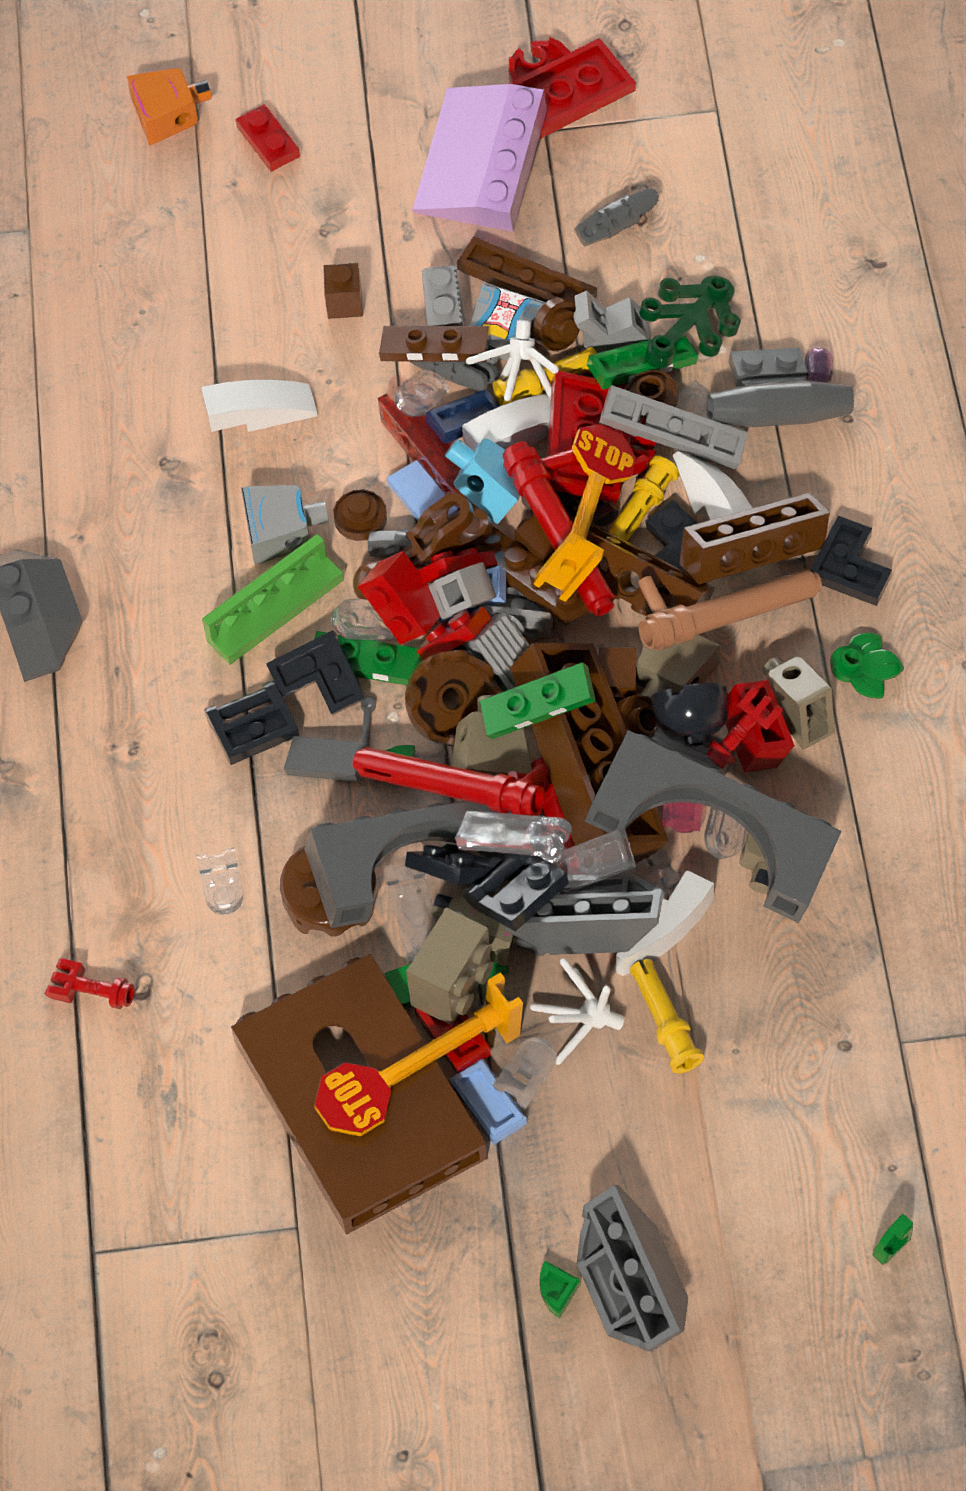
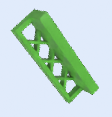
M316 534L202 618L207 642L229 665L344 581L343 572L326 556L324 540Z

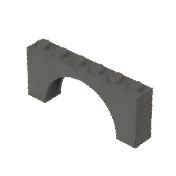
M628 730L584 822L621 838L623 832L632 821L644 812L660 805L687 802L717 809L740 823L754 838L763 854L768 872V890L763 906L799 923L811 902L842 831L832 827L830 823L823 819L813 818L796 810L793 805L787 802L777 801L762 794L751 785H743L734 781L717 769L707 768L690 760L687 755L681 752L671 751L656 744L645 735H637Z
M464 800L447 805L435 803L424 809L412 811L401 809L393 811L389 815L372 818L370 816H361L352 821L338 824L331 822L322 823L315 828H310L304 848L331 928L367 922L369 920L374 905L371 887L373 871L385 857L409 844L424 841L450 842L472 849L488 859L497 857L506 860L510 856V850L518 843H522L530 849L532 854L558 867L539 815L523 819L513 816L511 812L507 814L494 812L488 806ZM519 868L513 875H511L507 879L508 882L510 883L513 879H515L522 871H524V869Z

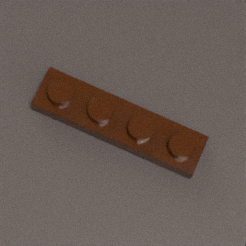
M474 236L457 260L458 271L499 288L545 303L554 298H561L575 305V295L586 290L595 299L597 298V287Z
M494 526L491 535L476 547L478 553L494 551L498 564L494 567L501 566L505 570L506 583L543 610L551 613L554 618L565 626L589 612L577 590L565 602L559 599L561 590L547 582H544L540 588L535 586L533 583L536 574L545 563Z

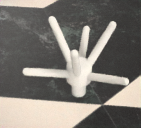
M517 320L516 337L510 338L509 345L466 359V363L470 365L509 353V358L499 378L502 381L508 379L504 395L506 401H509L512 397L521 360L531 361L550 399L551 385L541 364L554 374L559 371L558 367L535 350V339L530 338L531 321Z
M562 958L560 964L586 999L581 1009L538 1003L530 1005L532 1011L557 1014L549 1017L550 1023H584L581 1029L555 1058V1064L560 1065L593 1027L601 1029L606 1025L620 1030L625 1021L624 1015L610 1010V1004L607 1003L611 991L610 987H603L600 998L597 999L589 989L579 969L573 968L566 958Z

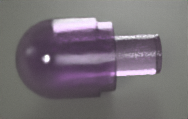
M824 347L810 349L805 356V365L808 371L806 379L808 381L828 383L833 376V356L831 352Z

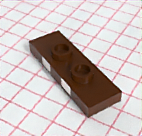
M383 326L379 349L380 360L466 362L467 358L488 351L490 340L489 326Z

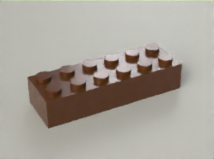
M532 643L510 667L517 687L582 662L588 666L593 686L595 702L531 725L544 763L549 770L551 782L582 866L645 864L668 842L656 807L644 812L632 821L623 832L621 838L584 822L627 733L594 643Z

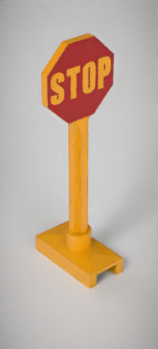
M603 424L581 427L577 431L572 451L589 477L571 533L538 571L533 583L539 588L544 582L561 590L559 599L565 602L602 559L604 549L589 542L586 538L603 484L628 481L632 477L637 461L625 437Z
M501 972L487 980L486 1004L475 1011L472 1018L380 1072L376 1068L345 1062L321 1076L315 1101V1110L329 1130L362 1136L384 1123L391 1096V1086L483 1031L487 1033L495 1028L506 1044L518 1038L521 1030L523 1002L519 997L511 1002L505 999V978Z

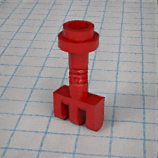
M755 685L749 689L736 705L745 713L738 721V724L733 727V730L727 734L720 744L712 740L708 745L710 750L706 756L721 769H724L727 764L733 765L736 759L731 755L732 752L756 724L767 730L783 711L779 705H776L768 716L765 715L762 711L772 700L767 695L756 706L752 704L751 700L758 695L760 690Z
M59 958L56 968L65 973L53 972L50 981L58 986H62V988L48 985L44 993L51 999L72 1003L76 991L95 996L98 995L99 997L108 998L109 1005L112 1008L121 1009L123 1006L129 1007L135 994V987L126 978L117 977L113 983L83 977L85 968L81 962Z

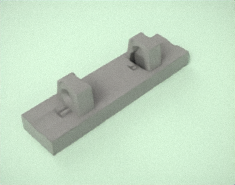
M613 385L608 390L599 423L622 430L624 433L636 437L639 436L732 469H736L740 464L748 432ZM646 413H647L646 421H645V424L643 425V424H641V422H642L644 416H645Z

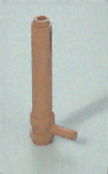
M805 569L691 606L678 605L667 609L651 576L644 577L638 581V585L653 614L648 615L645 620L640 622V639L647 649H656L658 651L670 648L674 643L678 645L692 641L695 635L814 598L817 592L821 591V578L817 572Z

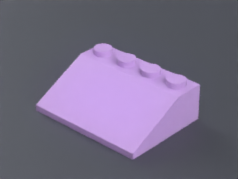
M514 84L447 88L412 209L413 213L513 232L547 111L544 90Z

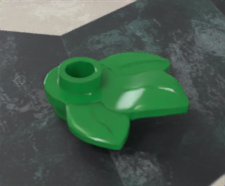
M861 633L853 636L848 646L837 648L830 658L832 674L842 682H851L856 692L869 698L882 699L884 697L882 681L895 678L904 670L903 664L895 654L882 649V637L875 633Z

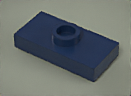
M485 389L426 411L425 421L439 440L446 444L463 437L462 425L500 407V405L490 392Z

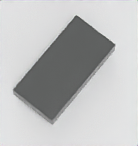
M293 736L284 770L287 775L358 782L360 775L357 769L353 768V758L359 749H364L366 746L361 742Z

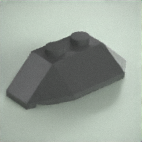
M14 550L0 555V613L24 682L60 671L64 657L82 624V618L61 559L22 550Z
M633 873L567 876L569 884L516 932L504 925L503 927L504 930L550 955L628 952L659 924L664 894L661 888L651 885L648 881Z
M613 1185L583 1205L582 1217H584L579 1238L577 1266L607 1335L652 1352L684 1332L689 1297L657 1226L619 1185Z

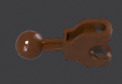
M450 493L423 512L415 527L406 533L412 544L403 551L416 568L424 562L429 565L432 564L431 557L440 553L452 551L453 556H456L457 553L470 548H476L484 542L492 533V520L485 511L478 507H473L464 496ZM460 505L461 511L447 516L452 506ZM474 518L480 519V526L476 532L466 533L464 531L473 522ZM372 560L362 564L357 569L353 578L355 595L363 604L372 607L357 586L381 560Z

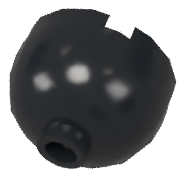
M721 683L686 685L684 690L675 692L674 696L672 695V689H666L651 696L654 717L662 732L672 739L684 740L687 747L707 744V736L719 732L726 724L729 715L727 686H722Z

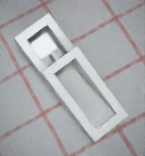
M244 380L201 387L211 432L246 424L247 430L250 432L317 416V410L308 383L284 380Z
M547 394L536 395L508 403L482 414L462 425L463 441L472 450L483 439H489L505 450L515 443L524 441L529 446H533L549 436L551 399Z
M680 451L673 455L694 514L713 520L752 509L737 485L716 466L704 459Z
M686 870L668 900L663 898L659 924L628 952L617 953L616 973L622 976L629 974L632 965L638 961L641 967H643L644 959L655 960L683 939L700 921L714 901V883Z

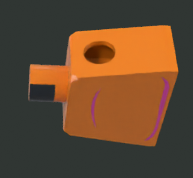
M179 68L126 76L130 97L149 145L196 125L198 118L195 104L212 100L207 80L188 85L182 69Z

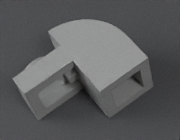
M587 290L575 295L576 311L574 312V320L577 327L583 331L584 347L586 349L592 347L598 354L651 339L649 322L640 317V306L630 297L605 308Z
M483 562L453 572L428 585L442 620L497 598Z

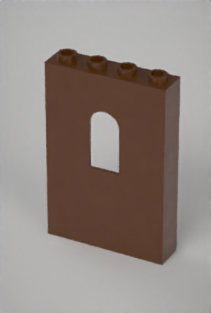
M371 953L362 958L356 957L348 960L342 965L341 969L328 976L321 975L312 979L305 988L293 994L287 993L277 997L270 1006L259 1012L244 1014L231 1026L235 1044L346 1235L488 1159L486 1142L436 1060L390 1087L391 1096L385 1122L362 1136L329 1130L315 1110V1101L321 1076L327 1073L313 1049L314 1038L322 1029L330 1026L345 1029L351 1035L368 1066L376 1068L380 1072L426 1045Z

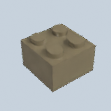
M445 908L406 971L411 1006L453 1026L459 1014L464 1016L468 1012L474 999L473 991L478 983L484 984L493 969V962H491L490 957L492 945L489 944L488 927Z

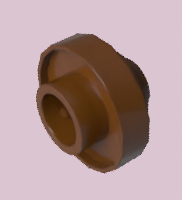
M554 298L547 301L539 309L533 324V335L536 342L543 348L559 352L568 348L575 341L580 329L574 320L576 307L572 302L561 298Z
M649 370L639 373L626 386L627 391L673 407L678 405L679 394L676 383L669 374L662 371Z
M359 489L345 493L336 501L333 509L335 527L341 535L350 540H368L370 531H383L387 523L386 504L373 491Z
M633 695L620 700L617 706L626 730L652 739L659 726L654 717L651 700L642 695Z

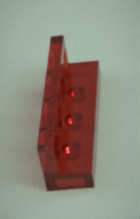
M387 393L377 398L381 423L413 462L417 460L445 495L450 493L460 494L473 507H477L454 485V481L461 468L445 457L451 446L448 443L443 444L426 423L425 415L413 400L408 397L396 405ZM454 505L457 508V512L461 511L460 505Z

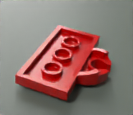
M549 37L548 41L530 42L533 57L541 60L537 63L526 62L524 60V51L520 48L513 53L512 57H509L508 73L510 83L508 84L544 90L547 111L539 139L636 91L634 79L600 38L572 52L562 42L552 37Z
M558 371V373L553 375L548 456L572 449L577 431L581 427L602 424L599 421L609 388L602 390L595 378ZM625 385L615 386L625 390ZM643 418L641 424H645L646 418ZM607 426L625 437L637 458L632 476L643 473L650 466L649 463L656 454V451L653 450L656 442ZM631 445L640 446L646 451H638ZM579 461L549 471L551 476L550 483L555 491L583 496L589 476L584 472ZM621 482L604 483L598 500L617 503L621 494Z

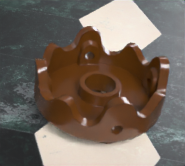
M463 650L439 652L427 657L411 673L406 685L405 706L411 723L422 736L436 744L454 746L458 723L470 713L478 712L477 699L485 695H497L503 691L497 685L493 670L486 662L471 656L467 651ZM448 688H453L459 696L458 704L453 709H448L442 700L443 693Z
M305 846L299 848L285 864L280 877L282 903L297 930L303 934H308L310 930H318L327 933L329 936L336 937L353 926H365L372 917L373 908L367 922L335 928L330 927L304 849ZM375 870L371 875L374 901L378 891Z

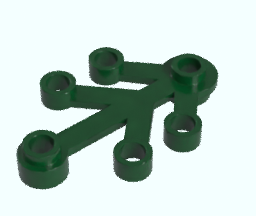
M708 276L700 284L680 285L673 278L663 279L658 290V296L663 301L674 302L678 298L699 299L695 303L661 304L655 298H645L641 302L639 315L645 321L654 322L658 319L680 318L665 335H657L648 342L645 352L646 361L656 368L670 366L675 355V345L694 325L700 340L699 351L707 357L718 355L722 339L719 335L713 333L707 311L710 308H715L719 319L717 330L721 335L733 337L738 333L740 319L737 315L731 313L728 303L734 296L733 284L721 276Z

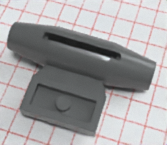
M799 347L731 351L728 363L736 388L710 393L706 401L708 419L726 425L744 427L811 424L851 414L854 408V395L850 385L806 380L808 371Z

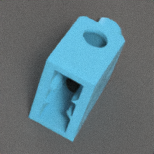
M457 439L445 454L447 459L461 468L454 481V485L472 503L485 511L491 520L498 524L520 498L513 485L514 478L509 477L503 467L504 460L502 455L505 449L489 439H483L472 450Z

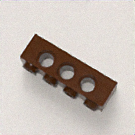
M806 493L685 527L679 564L698 584H702L820 550L826 539L830 512L811 493Z
M591 523L586 540L604 549L603 556L608 561L607 572L604 571L599 563L597 567L612 591L614 599L618 600L621 598L631 603V609L641 615L648 616L653 614L640 587L636 588L631 582L630 575L634 571L640 580L651 576L661 597L663 588L670 592L672 601L670 605L665 603L667 609L678 605L687 607L710 600L715 587L707 583L698 584L683 570Z

